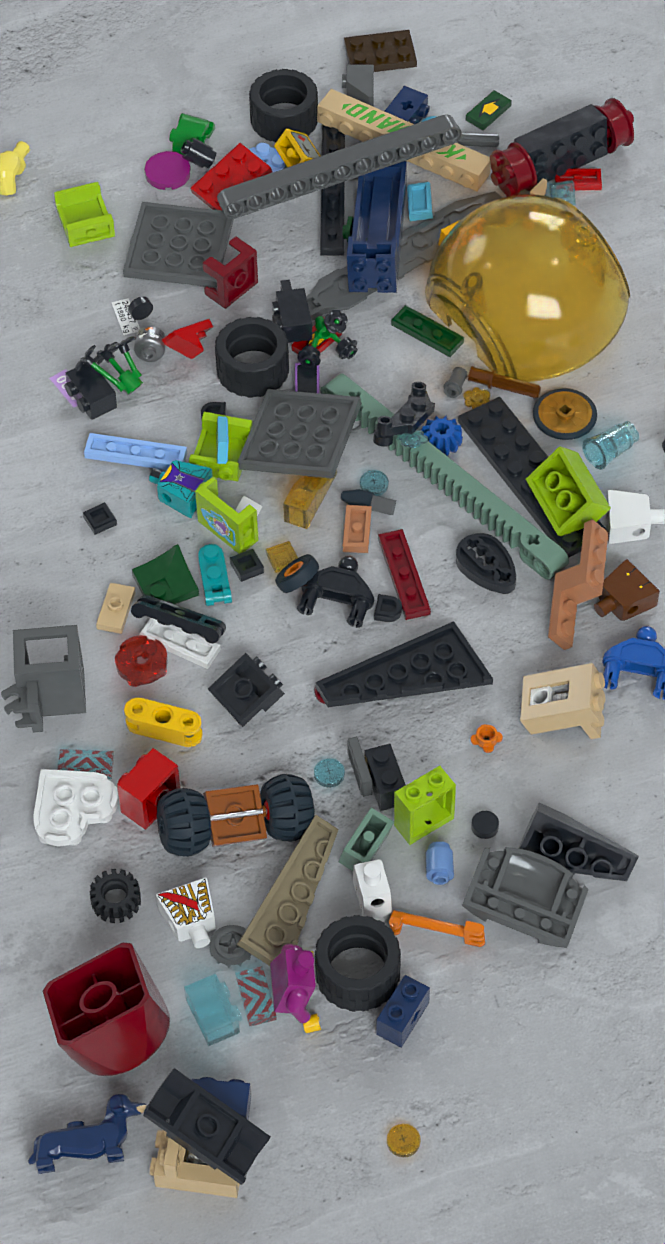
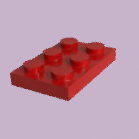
M239 143L190 189L195 196L211 209L222 210L217 201V196L222 190L270 174L272 169L243 144Z

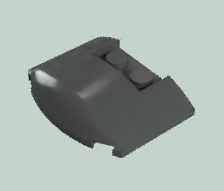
M505 847L504 851L490 852V848H484L462 906L485 922L489 919L539 939L538 943L567 948L588 893V888L584 885L581 889L572 878L574 875L572 872L540 854L512 847Z

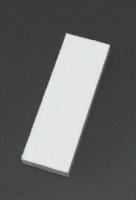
M153 618L149 619L139 634L141 640L206 669L210 667L221 650L220 644L209 643L204 637L186 633L181 628L173 625H162Z

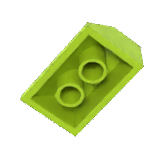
M559 446L526 478L527 483L558 536L583 529L584 523L592 519L597 522L611 509L579 453Z

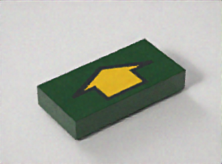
M493 90L466 114L465 121L484 131L511 107L512 100Z

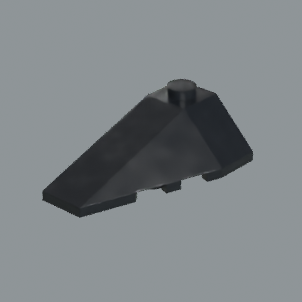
M538 803L518 848L545 856L562 865L574 875L575 873L592 875L595 878L620 881L628 880L639 858L637 854L564 813L542 803Z

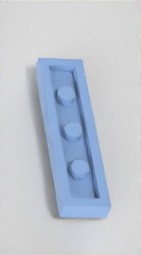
M90 433L84 450V456L86 459L167 470L172 461L185 462L187 447Z

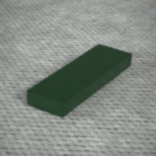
M406 305L391 319L392 326L448 357H451L464 343L463 336Z

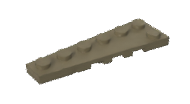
M318 815L314 816L237 943L238 946L270 966V963L281 953L284 945L298 944L299 935L305 925L308 910L313 903L317 885L323 875L325 863L328 861L339 829Z

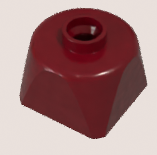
M122 942L49 981L43 989V995L58 1045L71 1059L91 1074L113 1076L140 1066L159 1049L169 1031L171 1020L168 1008L132 943Z

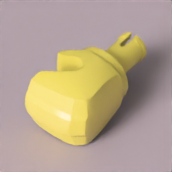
M19 141L13 151L0 153V195L7 196L16 193L15 176L22 174L25 170L24 158L30 152L29 145L23 141Z

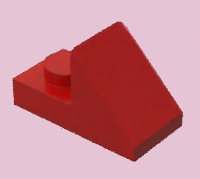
M206 319L174 330L164 337L162 341L169 348L193 359L204 351L200 340L207 337L206 332L212 329L213 325L210 319Z

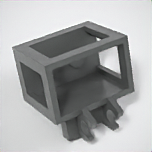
M66 625L13 630L14 677L16 684L3 690L1 696L4 700H7L10 696L19 697L4 706L7 715L12 711L15 714L22 713L23 718L15 721V726L17 728L32 727L33 733L43 732V717L86 713L85 674L78 626ZM67 637L68 655H64L63 662L30 664L26 641Z

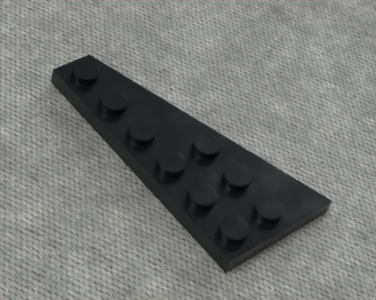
M453 621L317 681L316 690L329 708L493 685V677Z

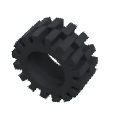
M111 869L112 874L109 875L105 870L102 872L103 878L97 875L94 878L95 883L92 882L90 885L91 891L89 892L92 909H94L96 916L101 915V920L105 922L108 917L110 923H115V918H119L120 923L125 922L124 916L131 919L133 917L132 911L137 913L139 910L138 905L141 906L138 881L134 879L133 874L130 872L126 876V871L123 869L120 870L119 874L116 873V869ZM113 889H121L126 893L125 899L117 903L106 901L105 895Z

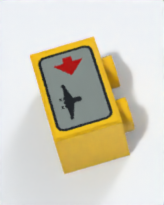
M287 128L274 145L287 167L320 157L307 134Z

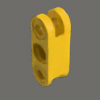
M137 697L130 699L125 704L126 726L134 734L184 747L196 746L202 740L201 717L194 711Z

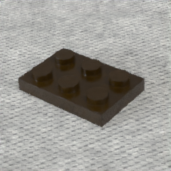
M410 30L344 37V47L349 65H374V72L417 67V58Z

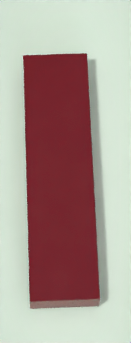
M403 529L378 534V540L394 588L402 604L405 620L431 615V609Z

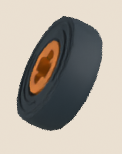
M310 554L295 559L277 575L275 579L276 585L283 593H289L300 588L317 573L319 569L318 562Z

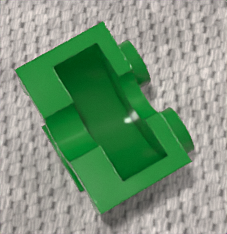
M182 113L179 117L177 128H173L170 132L169 141L173 142L172 152L183 155L181 152L182 145L185 140H190L192 137L205 143L206 138L209 139L215 130L214 122Z

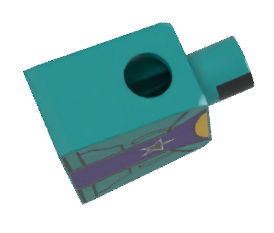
M175 460L172 461L166 472L153 468L149 481L157 484L158 499L162 503L186 517L192 518L197 510L195 490H197L201 483L207 482L212 478L213 475L211 468Z

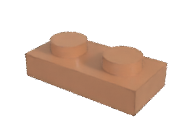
M346 505L343 552L368 553L372 506Z

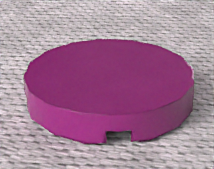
M165 151L151 156L145 164L146 180L151 186L160 190H166L165 188L170 187L172 190L185 185L190 178L191 167L189 161L183 159V155L177 152Z

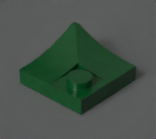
M178 544L155 559L132 569V576L142 595H148L174 605L199 596V589Z

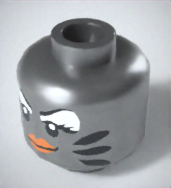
M146 326L139 329L134 343L136 356L146 362H155L161 359L165 353L166 345L162 341L166 337L165 333L154 326Z

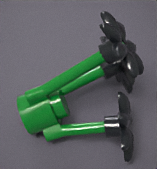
M128 337L120 343L106 344L104 350L98 351L94 359L90 355L96 346H91L85 352V356L76 364L75 371H78L84 363L112 382L120 392L125 391L128 395L143 384L140 380L142 374L136 368L127 344L136 340V337ZM118 348L121 354H124L132 372L129 369L124 372L115 361V356L112 353L117 351ZM104 359L107 363L110 362L120 374L118 380L99 366Z

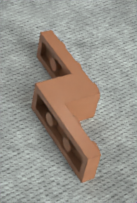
M593 519L584 523L580 564L555 574L548 638L563 650L573 647L577 604L602 595L608 532Z

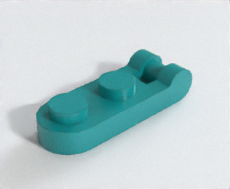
M204 545L198 552L206 606H212L215 602L224 601V604L232 603L224 552L218 545Z

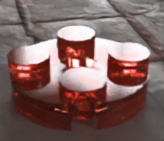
M140 635L125 640L119 646L120 650L115 655L116 670L120 677L126 680L130 686L137 687L150 684L166 675L168 656L165 646L159 640L155 639L153 641L147 639V636ZM138 657H142L143 659H148V660H147L145 663H143V664L136 663V662H138V661H137V658H138Z

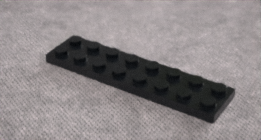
M499 396L459 415L458 423L544 533L566 552L568 558L580 553L582 550L584 528L558 536L527 483L526 478L548 456ZM598 520L596 523H598L608 532V530L604 527L600 520Z

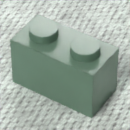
M370 808L344 848L338 862L353 871L354 865L372 861L389 835L394 821L375 809Z

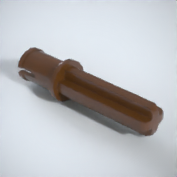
M471 366L468 375L469 382L472 381L486 385L488 389L496 387L533 398H538L541 387L537 384L496 374V370L491 372Z

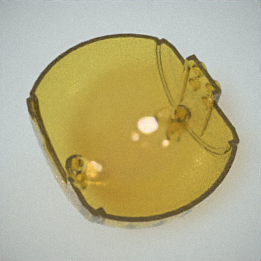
M521 194L496 199L478 207L461 219L449 231L431 263L425 286V298L430 309L448 327L452 325V319L475 342L478 358L491 371L496 370V374L532 382L567 374L598 356L612 342L625 320L630 290L624 271L614 251L586 215L561 198Z

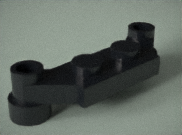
M412 383L408 401L391 418L381 416L377 419V428L374 430L373 442L376 445L387 447L393 444L394 435L413 434L434 412L435 403L430 401L425 383Z

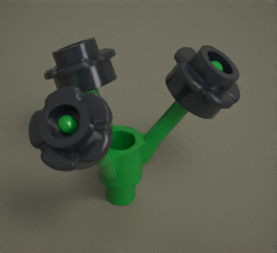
M334 309L325 318L319 316L315 319L316 331L311 346L303 347L297 356L298 361L303 367L312 368L320 364L321 354L316 347L321 338H332L338 343L335 351L342 360L346 358L351 359L358 351L356 348L357 341L351 340L349 337L341 340L335 334L336 332H344L347 327L348 319L345 313Z

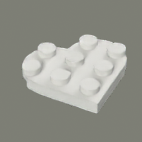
M41 769L33 814L34 828L39 841L54 846L79 844L87 830L88 824L108 823L112 819V815L116 812L119 804L117 787L107 779L106 775L96 772Z

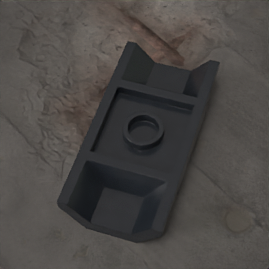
M175 1068L172 1069L159 1086L144 1110L143 1116L167 1132L166 1136L214 1170L218 1168L240 1185L244 1184L251 1165L271 1138L270 1135Z

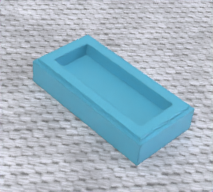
M430 182L407 185L410 221L432 219L433 209Z
M218 416L216 435L217 464H226L228 461L229 444L228 418Z

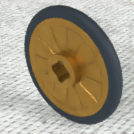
M559 388L546 392L536 401L533 408V419L536 426L544 434L555 439L572 440L586 435L593 429L597 421V409L593 401L584 393L574 389Z

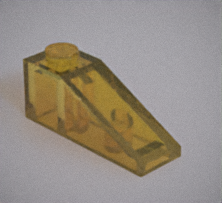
M337 471L334 478L301 476L292 486L283 503L284 522L308 529L334 481Z

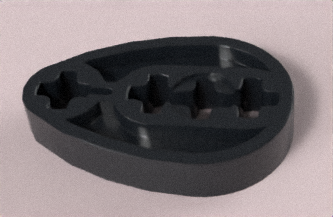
M475 533L466 536L459 542L456 549V565L460 572L469 580L487 590L501 594H509L515 590L516 571L513 560L507 549L497 538L485 533ZM476 553H477L479 556L485 555V562H486L488 565H485V566H484V559H482L481 557H478V558L476 559Z

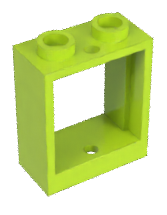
M440 765L394 792V826L409 845L454 819L456 784Z

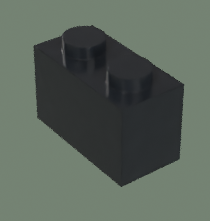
M83 364L78 371H75L74 368L65 372L66 383L64 386L67 394L76 399L82 413L86 412L91 420L117 408L116 392L103 375L94 368Z
M389 743L364 750V758L372 779V789L379 809L384 811L394 808V792L406 786L392 746Z

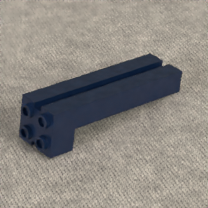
M407 161L376 170L358 178L352 237L348 239L347 248L349 292H368V288H377L378 293H397L407 188Z

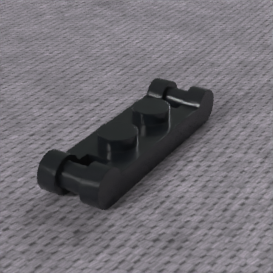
M142 595L131 607V613L136 618L147 616L156 619L162 625H173L181 628L186 633L202 635L207 642L212 644L216 643L226 631V625L221 620L148 595Z

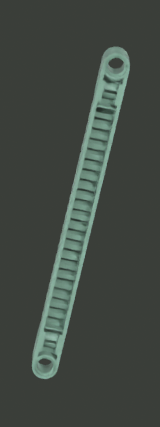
M340 373L321 387V394L360 397L362 405L355 421H361V428L368 427L369 434L374 433V430L377 428V419L379 417L388 416L391 418L394 413L344 374ZM415 431L413 434L394 435L393 444L389 446L390 451L396 449V456L403 455V462L410 460V467L417 466V473L424 472L425 479L431 477V484L438 483V490L445 489V495H452L453 502L459 501L460 508L467 506L466 512L468 514L474 512L473 518H481V525L488 524V530H495L496 537L503 535L502 541L504 543L510 541L511 549L519 547L521 560L541 577L549 580L569 564L568 555L558 544Z

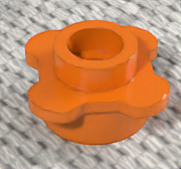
M483 724L477 729L476 734L471 736V743L482 747L484 752L491 753L494 750V746L502 741L503 736L500 732H497L494 726Z

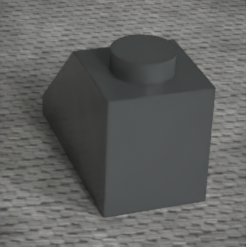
M347 65V74H342V88H347V96L373 107L374 65Z

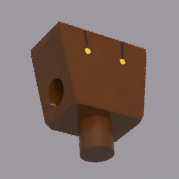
M626 559L604 579L602 595L598 596L600 601L594 604V609L600 617H604L612 612L619 620L625 621L656 607L660 590Z

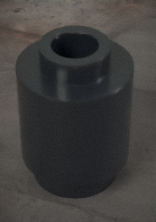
M193 137L190 140H185L181 148L182 158L201 168L206 167L209 169L217 154L211 146Z

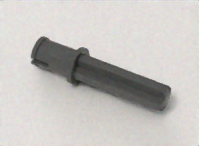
M462 132V136L457 143L463 146L498 147L499 134Z

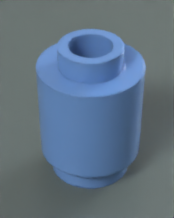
M446 842L431 843L425 853L426 877L434 884L443 885L454 878L453 851Z

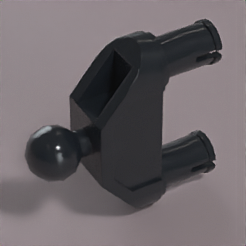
M345 556L339 561L338 567L331 566L317 571L313 578L301 587L303 595L297 606V611L304 615L307 608L306 615H312L317 598L352 605L346 621L350 626L354 627V623L357 620L356 628L362 627L366 612L373 607L375 600L368 585L356 572L358 570L357 560L352 556Z

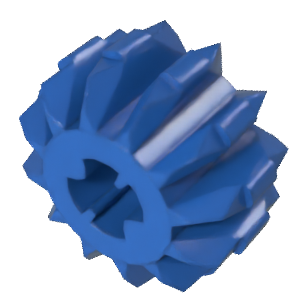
M447 415L443 419L435 416L434 421L427 419L425 426H422L421 436L447 457L450 452L456 453L458 447L462 444L461 425H457L456 419L448 420Z

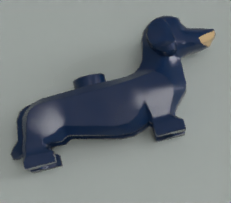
M115 1094L108 1100L106 1115L102 1122L84 1125L83 1121H73L67 1124V1128L49 1131L36 1137L33 1154L30 1156L28 1163L29 1165L36 1163L38 1173L43 1174L55 1172L53 1160H58L61 1157L97 1159L106 1154L108 1163L124 1161L123 1149L120 1147L128 1134L126 1120L129 1117L142 1114L147 1105L145 1103L131 1102L125 1094Z

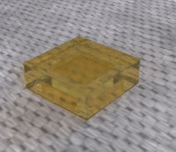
M290 541L266 549V555L275 573L280 572L289 563L298 558Z

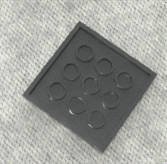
M142 202L123 269L124 277L217 288V280L204 272L203 262L209 257H213L223 264L234 219H228L222 210Z
M267 389L237 462L239 463V470L334 478L362 405L360 397Z

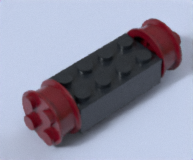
M615 98L607 99L602 106H593L592 104L515 138L514 142L510 143L507 149L503 151H493L490 155L491 180L495 186H499L508 198L514 199L523 190L531 191L543 178L549 182L555 179L556 175H564L568 169H577L607 154L614 153L618 146L631 145L634 141V116L631 111L626 110L624 105Z

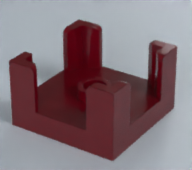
M237 236L229 241V245L239 251L240 254L229 263L223 265L213 257H209L203 262L204 272L217 280V289L206 286L204 288L205 295L224 309L228 308L258 283L257 250Z

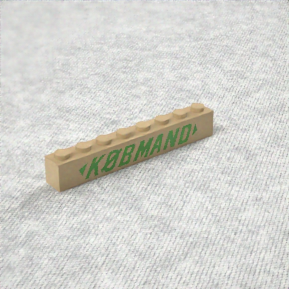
M330 89L317 107V122L330 128L334 127L339 132L362 142L414 125L334 89ZM458 143L406 160L477 192L491 173L490 157Z

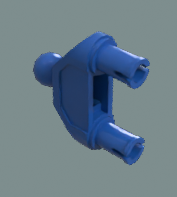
M643 626L638 630L636 638L623 641L604 653L602 659L603 666L605 667L603 673L605 679L604 688L607 689L609 680H611L610 689H616L620 671L657 677L653 695L660 699L661 690H664L662 700H665V649L658 642H655L657 633L654 628Z

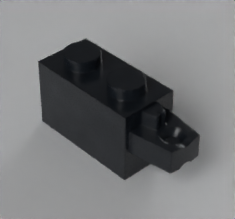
M290 279L280 280V291H276V301L272 302L273 316H278L276 324L286 333L288 343L312 340V320L305 288L292 289Z

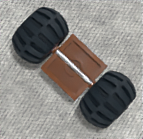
M281 774L269 779L263 784L260 792L258 784L205 791L203 795L193 789L177 788L163 795L158 802V832L164 849L170 854L183 857L200 853L209 845L210 840L212 847L265 840L268 833L273 839L292 842L299 840L312 822L315 814L314 801L307 782L303 778L292 774Z

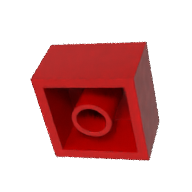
M154 748L147 754H143L137 760L133 769L129 773H124L118 780L117 789L121 813L146 830L157 819V805L160 798L169 791L180 788L178 765Z

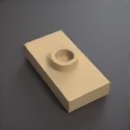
M110 583L96 623L98 630L122 634L136 593L135 587Z

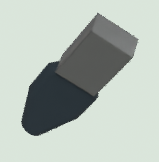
M361 489L346 490L341 493V500L349 505L372 506V511L394 515L397 500L377 496L370 491Z

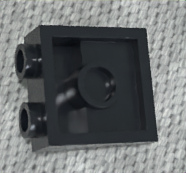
M247 653L242 655L208 688L210 693L242 727L261 709L266 712L285 694L280 689L283 683L273 673L268 676L264 672L267 666L257 656L252 659Z

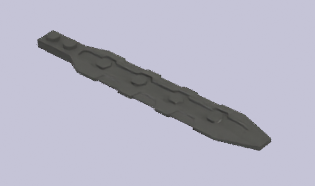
M496 191L458 200L435 212L432 219H427L415 227L411 226L402 231L398 280L418 266L438 258L442 252L454 246L452 245L444 250L441 249L438 245L441 229L480 211L484 216L481 231L462 240L465 242L484 231L503 209L507 201ZM347 266L342 269H336L319 279L312 292L306 296L311 320L314 321L317 317L328 314L334 309L340 311L349 310L366 300L367 296L377 291V288H368V292H349ZM272 315V321L276 324L278 316Z

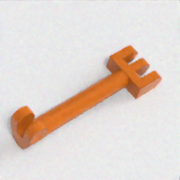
M393 910L389 919V927L394 932V935L400 934L403 924L464 937V942L468 945L477 947L485 945L484 926L480 923L466 920L465 926L396 910Z

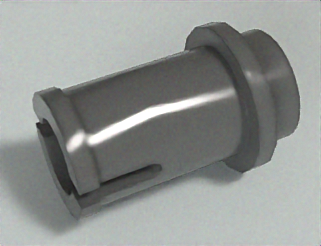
M455 367L450 379L445 382L443 388L444 393L448 397L456 398L461 395L463 383L468 377L467 371L464 368Z

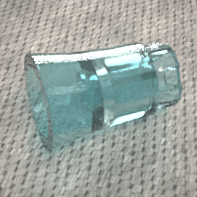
M629 421L616 424L598 435L586 438L582 445L584 455L590 464L596 469L602 470L616 457L630 449L639 440V433Z

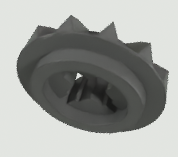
M227 925L219 928L212 935L209 943L210 953L218 964H225L228 968L231 965H239L241 967L243 962L250 960L252 954L237 945L246 930L244 927ZM235 938L236 947L238 948H235L234 952L229 954L228 947L225 946H230L232 939Z

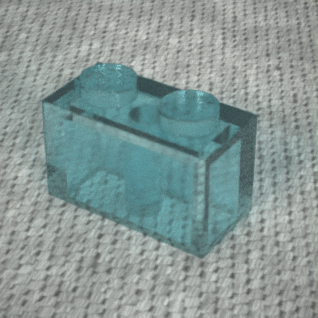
M216 974L184 987L186 1002L208 1046L240 1033L239 1022L242 1021L241 1013L237 1005H231L228 999L231 997L229 989L225 982H219Z

